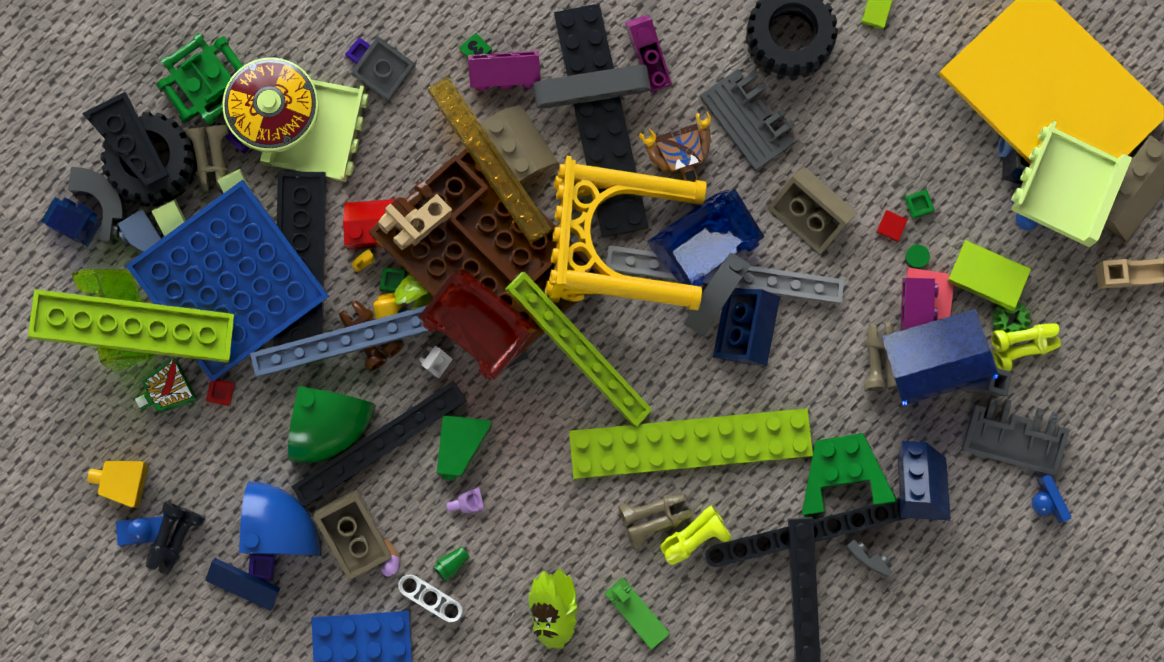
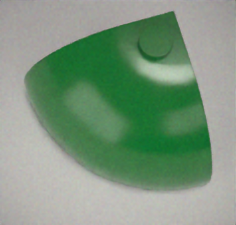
M298 386L289 430V461L293 463H317L345 452L353 446L368 428L376 405L347 395Z

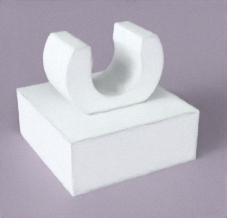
M434 346V348L428 347L427 350L430 353L427 358L421 357L419 360L426 370L440 378L453 359L437 346Z

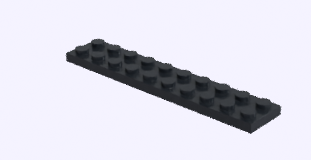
M599 3L554 12L567 76L614 69ZM620 97L573 104L586 165L637 173ZM597 188L599 193L606 190L605 188ZM615 195L605 200L596 209L602 238L649 228L641 195Z

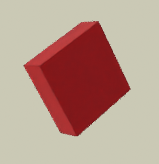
M886 210L876 233L898 242L908 219Z
M216 379L214 382L210 380L206 402L230 406L235 383Z

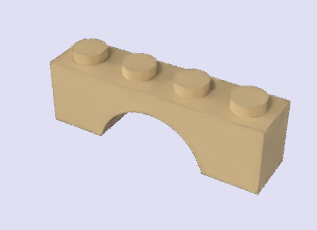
M1164 258L1142 261L1127 259L1102 261L1095 266L1098 289L1164 284Z

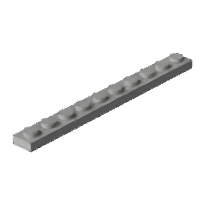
M610 245L606 265L615 272L677 281L685 280L704 285L710 283L723 264L720 261ZM750 266L736 288L763 289L780 296L841 304L844 279Z

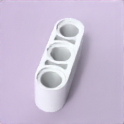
M405 575L400 579V592L447 622H456L462 617L463 607L458 601L415 575ZM408 579H414L417 583V588L412 593L407 592L404 588V584ZM430 591L435 592L438 596L437 602L432 606L425 602V595ZM450 604L458 607V615L455 618H449L445 613L446 607Z

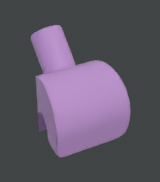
M476 488L458 496V500L447 502L448 511L461 509L463 513H472L484 510L480 489Z

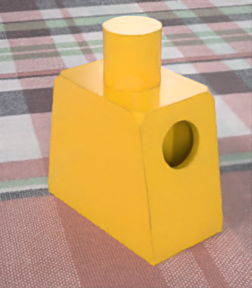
M105 461L103 470L92 468L89 470L87 482L99 485L98 495L130 507L139 508L149 463L142 461Z

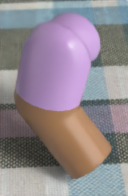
M386 539L385 543L392 558L384 562L381 571L383 575L389 577L399 569L400 554L391 542Z

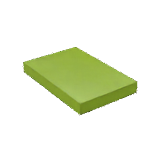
M965 240L947 282L1014 311L1031 269Z

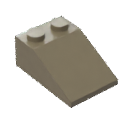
M358 489L314 512V519L348 580L392 558Z

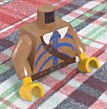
M706 111L707 118L704 121L700 120L699 113L696 114L695 118L700 125L699 127L697 124H693L657 137L651 129H648L650 132L648 139H645L644 135L640 133L639 138L646 144L645 147L651 162L661 170L668 171L670 175L681 173L684 181L695 182V180H698L694 168L702 165L703 159L708 156L711 144L710 114Z

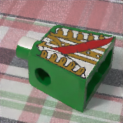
M174 358L146 377L142 383L147 392L135 397L141 410L154 405L156 411L160 413L198 401L178 360Z

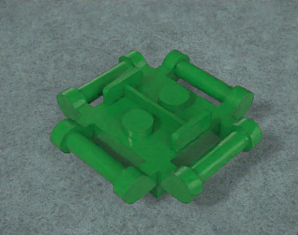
M198 33L193 36L194 39L174 54L168 58L165 56L161 59V62L171 75L158 81L156 87L160 92L165 93L179 112V118L183 123L201 114L207 124L211 126L215 123L214 120L223 115V103L209 113L207 111L223 101L226 86L232 78L216 54L222 51L236 72L244 65L230 48L229 41L225 36L217 39L209 47ZM197 48H202V53H196L180 65L181 68L175 69L173 65ZM175 83H178L194 106L190 109H187L171 87Z

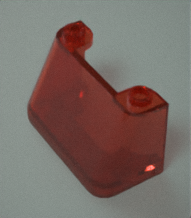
M464 269L453 271L418 317L423 321L421 324L428 331H442L478 360L479 372L486 378L491 379L492 377L494 380L498 378L537 331V328L528 319Z

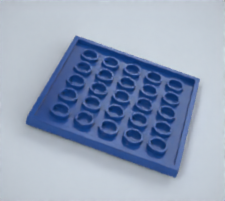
M244 180L238 182L125 265L154 304L234 314L229 362L195 359L212 382L330 297Z

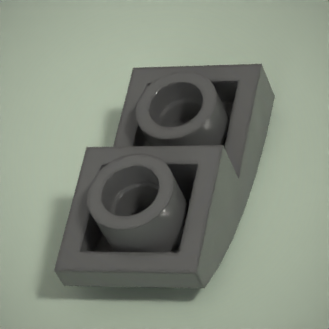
M851 540L844 546L856 560L870 570L884 576H889L893 573L889 569L892 566L883 554L879 556L878 553H875L868 558L866 554L869 551L861 541L857 543L855 540Z

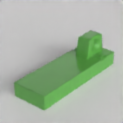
M623 577L605 592V595L650 649H653L670 634Z

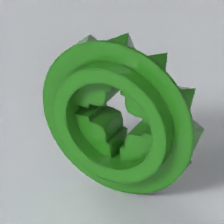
M1019 302L1014 311L998 305L992 316L993 326L996 331L1003 330L1005 333L1027 330L1031 324L1030 312L1024 304ZM1018 312L1016 317L1018 324L1012 323L1006 326L1009 320L1007 314L1012 315Z

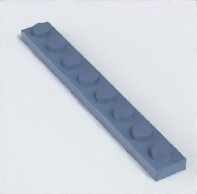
M435 303L253 352L250 355L255 377H262L443 328L438 306Z

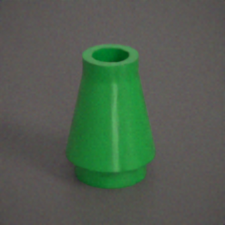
M460 546L457 550L436 560L437 564L433 568L444 581H447L455 576L470 556Z

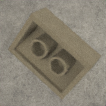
M521 104L500 110L480 123L482 132L518 187L558 164L557 159Z
M804 166L788 181L767 207L819 254L828 247L857 214L855 210Z

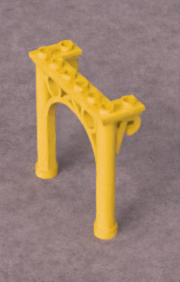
M567 156L564 164H560L558 176L555 177L554 190H557L556 199L560 200V206H556L554 217L555 220H558V227H555L553 232V241L557 243L551 255V263H555V268L551 270L550 278L545 288V294L549 296V299L553 303H558L560 297L567 301H581L584 299L585 294H602L685 306L689 310L698 311L702 297V288L700 286L631 277L610 269L599 258L594 249L590 225L592 216L598 206L608 198L620 194H634L702 205L706 195V181L695 180V182L580 165L575 164L576 160H571L572 156ZM597 188H605L606 190L599 193ZM591 194L593 201L589 204H583L578 200L577 196L583 197ZM572 206L577 211L582 212V215L577 219H571ZM571 232L577 236L579 242L569 247ZM582 251L590 261L584 266H579L573 261V253ZM594 266L601 274L588 272Z

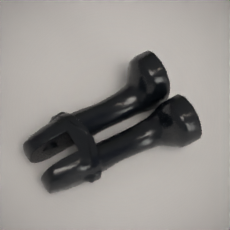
M164 502L162 507V523L156 540L150 546L146 567L150 570H155L159 566V572L168 575L180 558L179 553L188 530L191 526H201L206 518L173 503ZM178 520L172 539L169 545L166 546L171 530L175 522Z

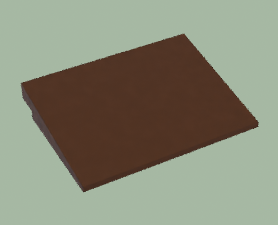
M471 143L461 153L455 154L425 181L432 189L434 195L428 200L421 199L415 205V208L419 210L438 194L452 209L449 219L444 223H440L425 238L420 240L417 245L411 244L403 250L393 241V238L400 233L396 227L386 234L376 224L369 231V234L506 369L545 332L505 289L521 272H525L545 293L550 272L555 268V263H551V255L557 243L553 241V232L556 226ZM569 240L570 247L572 244H574L571 240ZM582 251L573 253V261L579 266H584L590 261ZM594 266L588 272L601 274ZM560 297L559 302H554V304L565 315L580 301H567Z

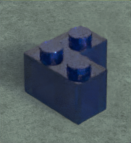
M54 197L41 220L47 227L86 247L90 245L101 225V222L96 218L98 214L81 203L77 205L66 197L63 200Z

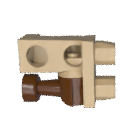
M422 180L415 185L416 191L407 198L399 197L392 204L390 203L385 208V214L378 221V226L386 234L394 227L400 231L393 238V241L401 250L411 244L417 245L420 240L425 238L440 223H444L451 217L452 209L438 194L419 210L415 208V205L421 199L428 200L434 195L432 189Z

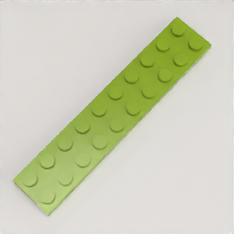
M808 408L639 424L637 427L625 425L569 431L573 479L813 456Z

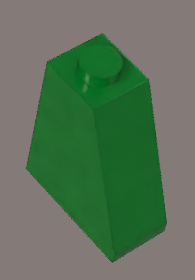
M443 415L436 472L438 475H442V480L456 481V477L463 476L492 427L491 420Z

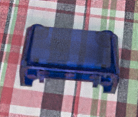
M730 189L712 195L702 205L699 204L649 239L647 243L680 284L702 287L704 285L703 280L706 278L705 275L723 263L730 252L735 254L745 249L747 252H750L760 245L759 241L765 236L736 189Z

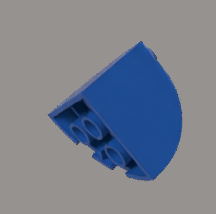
M248 482L242 503L239 553L321 556V542L317 527L303 504L279 487L262 482Z

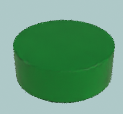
M919 244L911 246L905 254L907 265L915 269L923 268L930 260L928 249Z

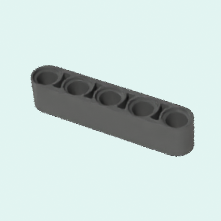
M646 65L627 66L541 80L533 83L536 107L539 109L639 94L651 89Z

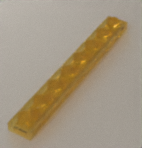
M449 77L428 87V93L529 243L531 244L550 233V226Z

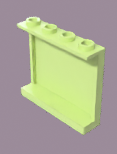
M312 80L319 99L318 117L312 131L301 143L288 150L274 153L262 152L260 161L264 166L294 172H326V178L346 182L347 177L353 173L354 162H351L352 154L357 153L359 139H356L357 131H361L363 127L364 117H361L362 108H367L369 94H366L364 86H360V89Z
M1053 121L1048 127L1044 126L1038 135V139L1041 141L1038 147H1034L1029 156V160L1032 162L1029 168L1026 167L1021 175L1020 180L1023 183L1021 188H1017L1012 196L1011 201L1014 204L1011 210L1087 247H1091L1099 240L1132 157L1122 154L1119 158H1116L1055 129L1057 122Z

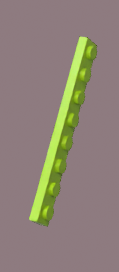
M521 272L507 286L505 290L628 422L637 427L652 411L651 407L525 272Z

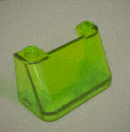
M83 269L72 273L75 286L82 293H96L101 298L142 302L134 276L125 269ZM97 347L101 364L113 371L149 360L155 355Z

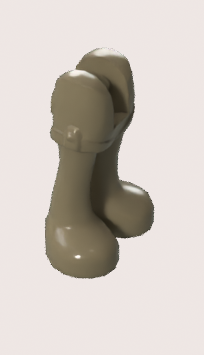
M228 125L206 127L213 166L208 165L205 127L184 129L186 132L185 137L192 142L197 161L196 178L199 179L202 192L210 193L209 175L216 174L218 191L223 192L218 179L229 174L228 169L225 167L222 150V139L229 133Z
M891 322L884 324L885 338L878 339L876 324L868 325L865 343L870 357V377L864 381L865 391H881L886 388L881 365L880 350L885 349L887 389L895 390L910 386L908 377L901 375L897 361L898 338L895 335Z
M685 494L665 495L661 500L634 508L628 504L618 506L625 526L660 512L664 513V516L626 529L633 549L640 547L644 538L649 534L670 526L678 527L681 522L692 516L691 509L680 511L675 515L672 514L670 506L686 501L687 497Z

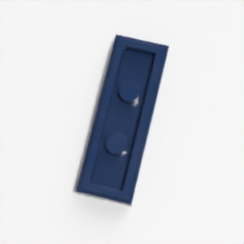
M214 558L211 562L205 581L270 611L273 609L280 591V587L217 558Z

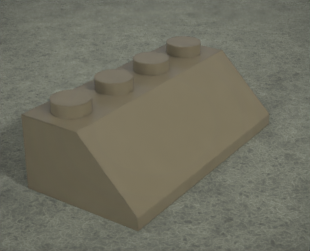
M1151 135L1141 143L1131 156V162L1104 225L1105 228L1124 242L1129 239L1164 193V145Z

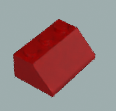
M396 199L344 203L343 232L344 245L347 250L382 247L369 234V231L378 224V221L385 214V208Z

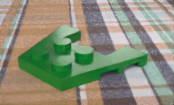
M859 433L815 441L802 509L803 516L826 513L823 488L865 481L871 482L873 504L875 506L897 502V498L892 492L865 434Z

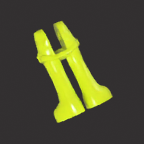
M1056 323L1034 325L1033 328L1007 333L1003 330L994 331L991 335V342L995 348L993 356L997 367L1010 372L1013 365L1012 361L1017 358L1035 354L1045 355L1061 347L1060 338L1053 337L1059 334V325ZM1033 340V342L1028 344L1010 347V345L1015 343Z
M710 505L687 528L680 532H674L673 535L667 537L660 545V549L667 563L674 565L690 557L691 553L700 544L712 537H716L722 542H728L732 537L714 506Z

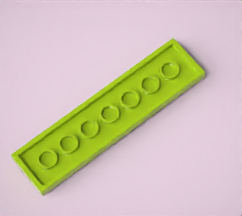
M34 289L28 339L228 363L234 314Z

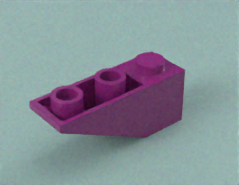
M644 15L624 22L639 65L647 66L651 87L650 93L671 86L672 82L652 19Z

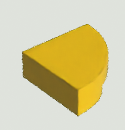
M370 249L359 255L352 262L351 266L355 272H359L375 262L376 259Z

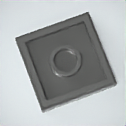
M377 36L350 72V75L388 102L415 66V63Z

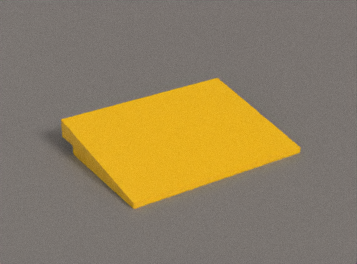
M1015 0L938 73L1029 164L1032 162L1029 160L1032 150L1035 146L1038 147L1041 141L1038 139L1041 129L1044 126L1048 127L1053 121L1057 122L1055 129L1119 158L1122 154L1128 155L1164 120V106L1055 0Z

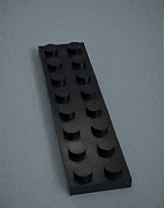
M278 172L277 226L324 288L326 172ZM324 301L276 335L273 347L323 334Z

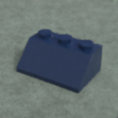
M735 288L722 308L713 358L747 365L767 366L780 296L763 289Z
M902 441L898 454L901 518L950 521L946 457L927 442Z

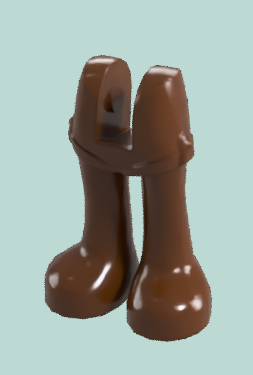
M357 300L351 304L359 315L357 319L353 321L352 317L345 310L339 313L340 319L345 326L344 328L375 320L373 312L366 309ZM399 339L381 344L380 346L387 357L392 358L405 344ZM376 346L363 349L367 355L364 365L369 372L376 370L387 362L386 357Z

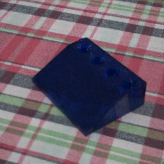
M976 309L882 336L903 406L997 379L998 377L992 353Z

